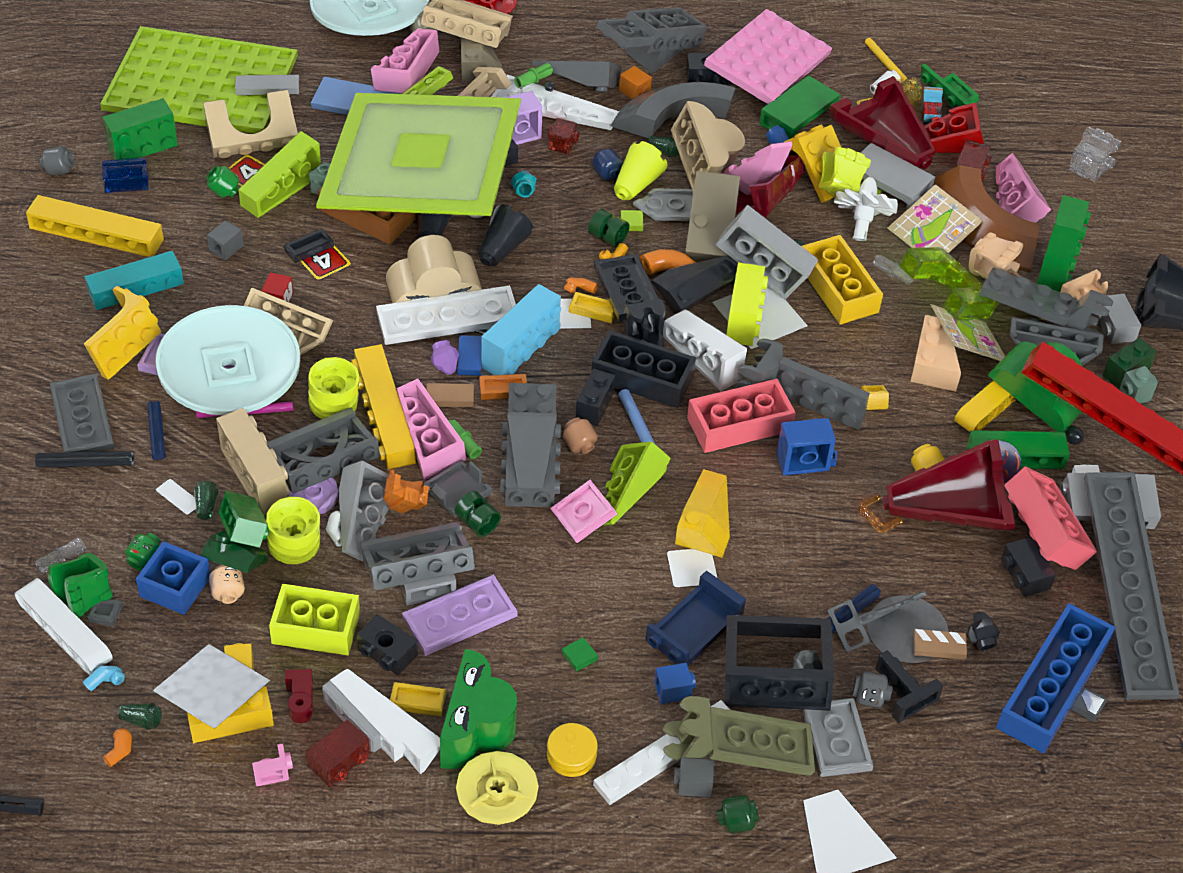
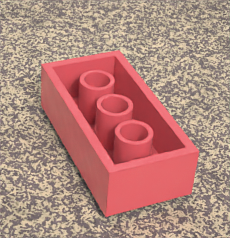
M773 379L690 399L687 419L704 453L779 435L781 424L794 421L796 412L778 379Z
M1025 466L1004 485L1009 493V500L1017 506L1019 517L1028 525L1030 536L1038 542L1041 547L1040 553L1046 560H1052L1062 567L1066 566L1076 570L1097 553L1096 548L1052 478Z

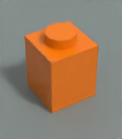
M633 66L620 74L619 91L633 100L637 96L651 90L652 77L636 66Z

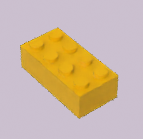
M841 235L801 246L818 259L807 278L839 324L879 313L883 293Z

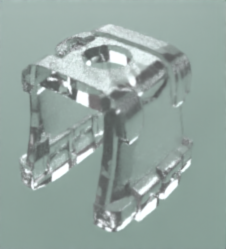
M1087 127L1083 132L1081 142L1074 150L1069 170L1083 178H1089V180L1096 182L1106 170L1115 165L1116 160L1109 155L1119 149L1121 142L1114 138V135L1108 132L1104 133V130L1099 128L1095 130L1092 127Z

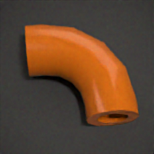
M658 249L640 256V262L649 276L660 271H667L671 268L696 263L688 255L672 249Z

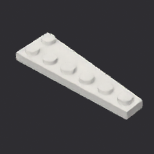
M507 75L512 85L508 89H496L491 96L506 98L533 91L542 104V116L607 130L613 128L611 127L612 122L619 113V111L556 90L552 92L546 91L544 86L534 83L518 89L514 83V77Z

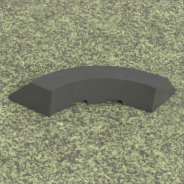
M707 82L681 83L659 87L647 91L628 102L616 115L611 127L651 139L665 120L678 118L687 101L700 103L707 107L715 117L726 119L736 88Z

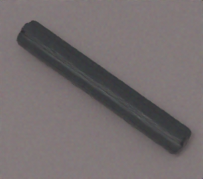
M132 451L37 453L35 464L38 468L132 466L134 464V453Z

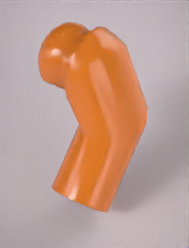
M570 277L565 281L566 284L564 286V290L570 293H575L576 287L595 294L598 289L597 283L585 278Z
M119 728L114 732V748L103 756V760L109 767H112L130 754L132 735L128 729Z

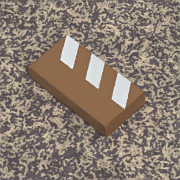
M914 629V655L965 660L967 656L966 633Z

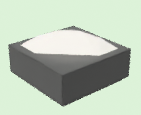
M1083 687L1071 710L1095 722L1105 706L1107 698Z

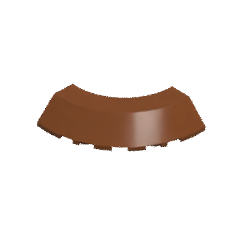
M959 165L936 176L934 185H937L983 220L962 241L971 248H974L980 239H983L991 232L996 234L998 238L1012 242L1023 243L1022 251L1013 262L1020 264V270L1031 272L1040 224L1019 218L995 203L983 186L981 169Z

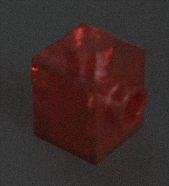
M557 118L554 125H550L548 130L549 150L569 154L573 144H577L579 139L577 123Z

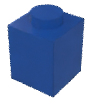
M687 663L656 668L654 684L660 704L682 701L684 698L692 696V690L696 688V679L694 673L689 672Z

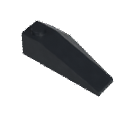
M729 255L671 268L654 278L651 282L674 315L685 309L687 311L733 283L736 278L738 262Z

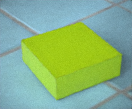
M621 210V219L629 222V231H643V211Z

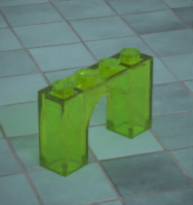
M942 247L909 248L899 264V267L912 279H933L951 288L952 292L942 307L957 321L989 319L999 304L995 300L979 295L983 284Z

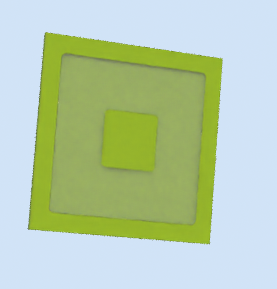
M355 93L316 204L317 209L491 216L521 106V98Z

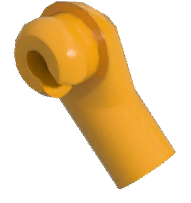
M620 243L614 253H610L609 250H603L600 252L599 258L603 260L625 256L628 247Z

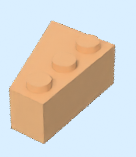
M925 315L911 382L956 392L961 371L955 346L952 345L938 317Z

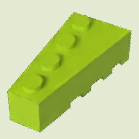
M300 131L239 189L240 206L259 218L310 184L309 173L321 165L319 142Z

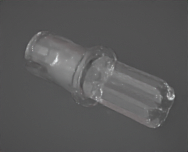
M876 255L872 262L873 266L888 273L890 278L899 279L908 286L911 285L916 276L915 272L899 265V262L894 263L881 255Z
M77 537L60 548L58 546L54 547V551L36 560L35 566L41 574L49 571V565L55 562H67L71 558L86 552V547L83 541Z

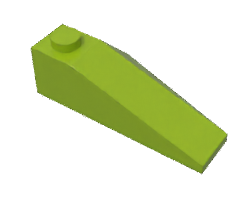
M652 441L621 445L610 468V472L613 473L612 479L607 481L605 486L608 490L605 498L614 508L617 515L603 525H614L666 472L671 458Z

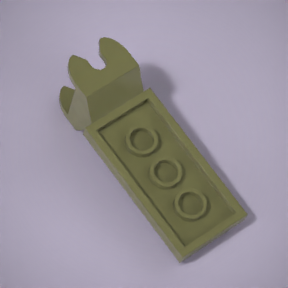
M689 696L684 698L679 705L688 712L682 721L668 722L662 729L669 736L680 740V744L671 743L663 748L664 753L676 761L681 762V757L701 759L710 755L712 760L811 776L815 772L811 724L711 707L709 698Z

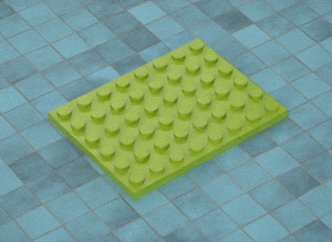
M140 26L100 103L101 110L116 113L164 98L173 112L174 122L207 127L203 103L225 99L231 125L239 132L256 134L266 129L271 120L267 105V95H236V76L290 75L298 57V52L296 49Z

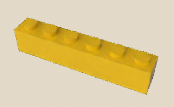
M37 195L26 212L30 229L147 257L154 256L164 241L162 226L159 223Z
M382 344L354 349L355 359H352L351 363L358 370L359 390L364 392L361 394L363 406L369 409L367 411L369 425H374L372 434L380 444V461H385L387 469L416 464L415 447Z

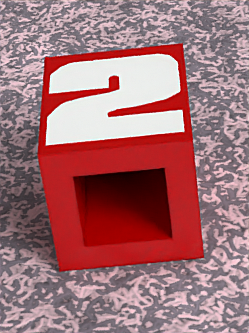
M270 272L261 292L289 302L293 295L292 277Z

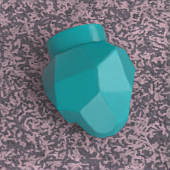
M526 170L515 174L511 180L515 193L524 198L531 196L536 188V177Z

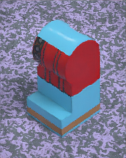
M924 87L921 101L923 124L931 123V119L936 116L941 118L943 88Z

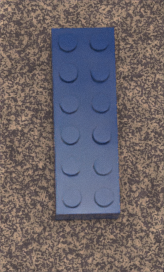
M1068 603L1002 710L996 728L1045 754L1082 688L1109 645L1116 627Z

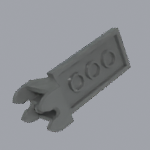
M992 268L979 294L1063 327L1093 333L1098 332L1088 327L1087 324L1096 326L1098 319L1091 316V314L1107 316L1110 311L1104 306L1113 305V300L1110 297L1094 290H1090L1078 300L1068 293L1057 292L1046 285L1033 283L1025 277H1017L1009 274L1006 270Z
M764 338L759 339L757 345L766 351V354H756L754 358L757 362L753 366L742 365L738 371L752 382L738 380L736 383L738 388L778 379L789 401L857 430H860L863 425L870 395L869 392L783 357V345L778 342Z

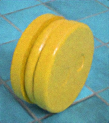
M567 723L557 727L552 731L547 742V760L554 771L563 776L577 777L586 774L596 762L597 739L589 728L581 724Z

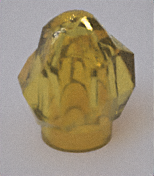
M910 77L901 86L909 103L914 106L922 98L923 89L919 79Z

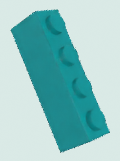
M173 251L84 276L88 294L96 310L119 304L113 292V288L116 286L122 289L127 288L135 295L146 296L184 284L182 269Z

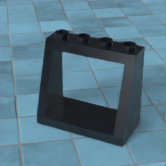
M727 615L724 704L726 706L831 711L834 683L831 619ZM737 635L821 639L823 670L737 666Z

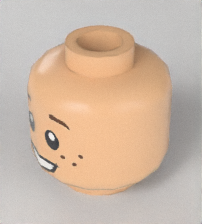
M218 565L209 575L211 595L214 599L229 604L235 602L244 593L245 587L241 571L224 565Z

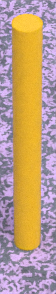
M867 38L865 44L889 71H896L901 78V84L908 91H912L914 85L871 38Z

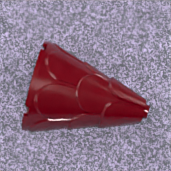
M894 76L879 82L874 97L851 108L852 102L848 98L831 105L830 117L843 129L920 169H926L931 165L935 149L923 124L920 123L912 104L909 103L900 82Z
M799 155L787 156L781 172L768 183L750 186L752 195H746L738 189L735 218L748 205L766 219L787 193L792 191L804 174L805 165Z
M999 440L986 441L956 456L953 455L927 469L922 468L887 485V495L882 496L884 511L889 510L890 515L931 523L939 521L992 530H1014L1015 521L1011 502H1008L1004 486Z

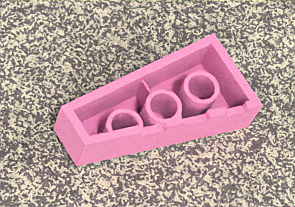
M418 28L403 41L404 45L393 49V54L390 57L385 56L381 59L379 66L374 65L371 68L374 90L403 94L420 81L440 52L437 30Z
M419 379L397 388L423 480L426 481L438 475L461 459L466 461L464 442Z

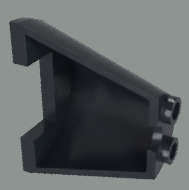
M1159 254L1146 275V278L1149 279L1145 282V287L1141 288L1138 294L1135 315L1142 326L1183 331V267L1165 255Z

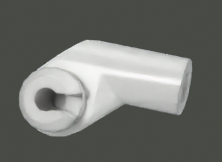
M335 511L329 516L326 532L335 545L339 547L342 546L340 511Z

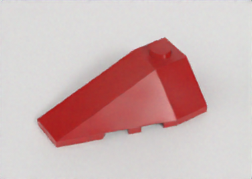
M976 103L955 107L949 110V114L941 118L936 116L931 119V123L924 125L935 149L934 153H966L985 148Z

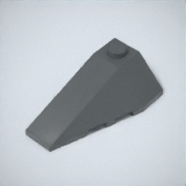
M532 61V65L536 67L549 63L553 68L552 73L595 89V92H608V89H615L622 71V67L606 61Z

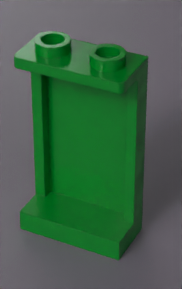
M808 75L762 108L759 125L767 130L774 126H780L785 129L788 138L791 139L798 134L800 129L830 109L832 104L838 102L840 94Z

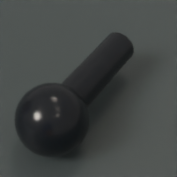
M1068 427L1065 431L1067 442L1070 444L1078 445L1084 439V433L1079 427Z

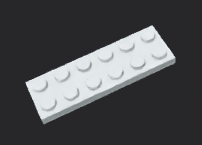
M509 285L376 306L384 343L388 345L490 329L516 303Z

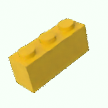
M266 686L256 692L215 729L187 712L193 743L274 726Z

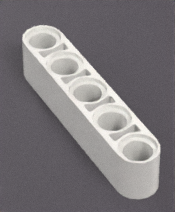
M36 578L14 593L21 607L87 674L91 675L98 667L104 666L113 660L107 646L40 579Z

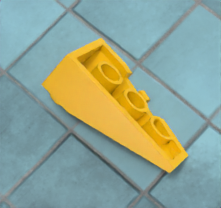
M703 469L677 525L675 544L723 558L730 539L727 476Z

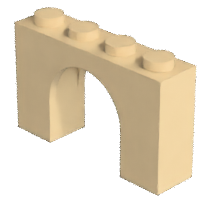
M288 90L267 93V105L271 121L266 129L256 134L239 132L231 125L225 99L203 103L214 158H227L235 154L247 155L260 150L264 152L270 151L273 148L286 146L298 134Z

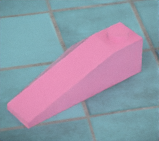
M1013 153L996 166V184L999 188L996 198L999 200L1000 207L1019 218L1035 223L1051 211L1045 198Z

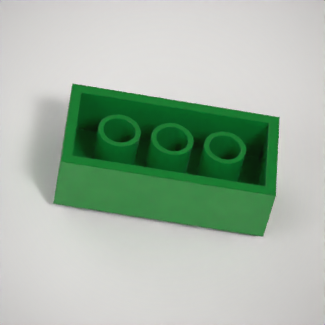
M1065 195L1062 196L1037 284L1046 285L1052 290L1060 292L1062 285L1071 281L1072 274H1069V272H1074L1077 258L1073 257L1079 256L1082 242L1078 241L1084 240L1088 227L1084 226V224L1088 225L1091 212L1087 211L1088 201Z

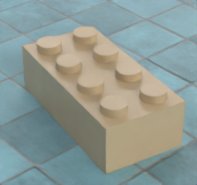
M241 408L216 418L220 447L248 496L255 497L263 516H265L274 503L290 495L285 481L288 479V474L284 466H279L277 463L278 459L275 451L267 447V440L263 432H258L254 417L252 415L248 416L245 409Z

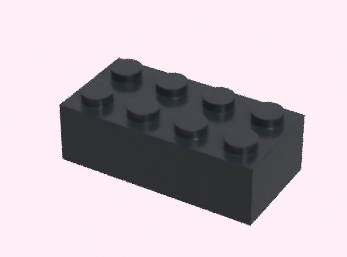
M609 330L592 361L591 372L594 368L614 374V388L620 390L627 389L632 394L679 408L694 377L696 357Z

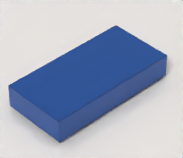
M460 335L457 375L481 376L482 336Z

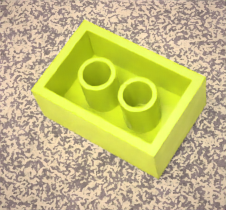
M738 262L727 336L741 345L753 346L754 337L759 338L761 324H756V322H761L763 308H759V305L764 306L766 292L761 291L767 288L768 276H764L765 266Z
M282 584L269 625L271 643L349 656L360 616L359 595Z

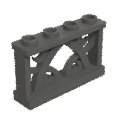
M352 408L267 442V447L275 451L279 466L283 465L286 469L288 479L285 481L293 494L341 474L343 467L359 461L369 462L380 456L377 438L372 436L361 423ZM323 445H338L333 454L326 457L310 456L314 449ZM295 465H297V469L291 471V469H292Z
M459 522L360 542L364 566L367 568L375 590L465 572L475 568L472 547L465 538Z

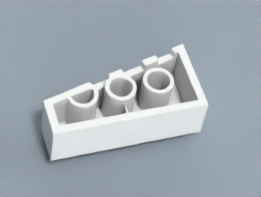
M686 309L664 321L663 337L677 351L696 357L695 368L721 392L736 384L738 380H742L743 375L738 370L742 365H745L746 347Z

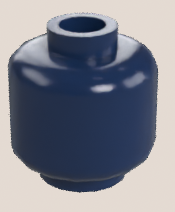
M602 149L595 154L592 165L599 177L608 181L618 178L623 161L613 149Z

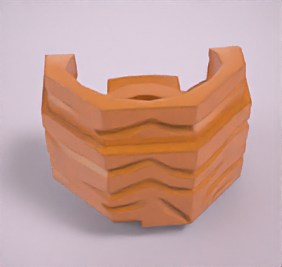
M393 469L390 470L384 494V500L389 509L403 514L409 510H418L427 505L429 487L426 485L422 487L423 481L410 482L401 480V475L394 474L395 470Z

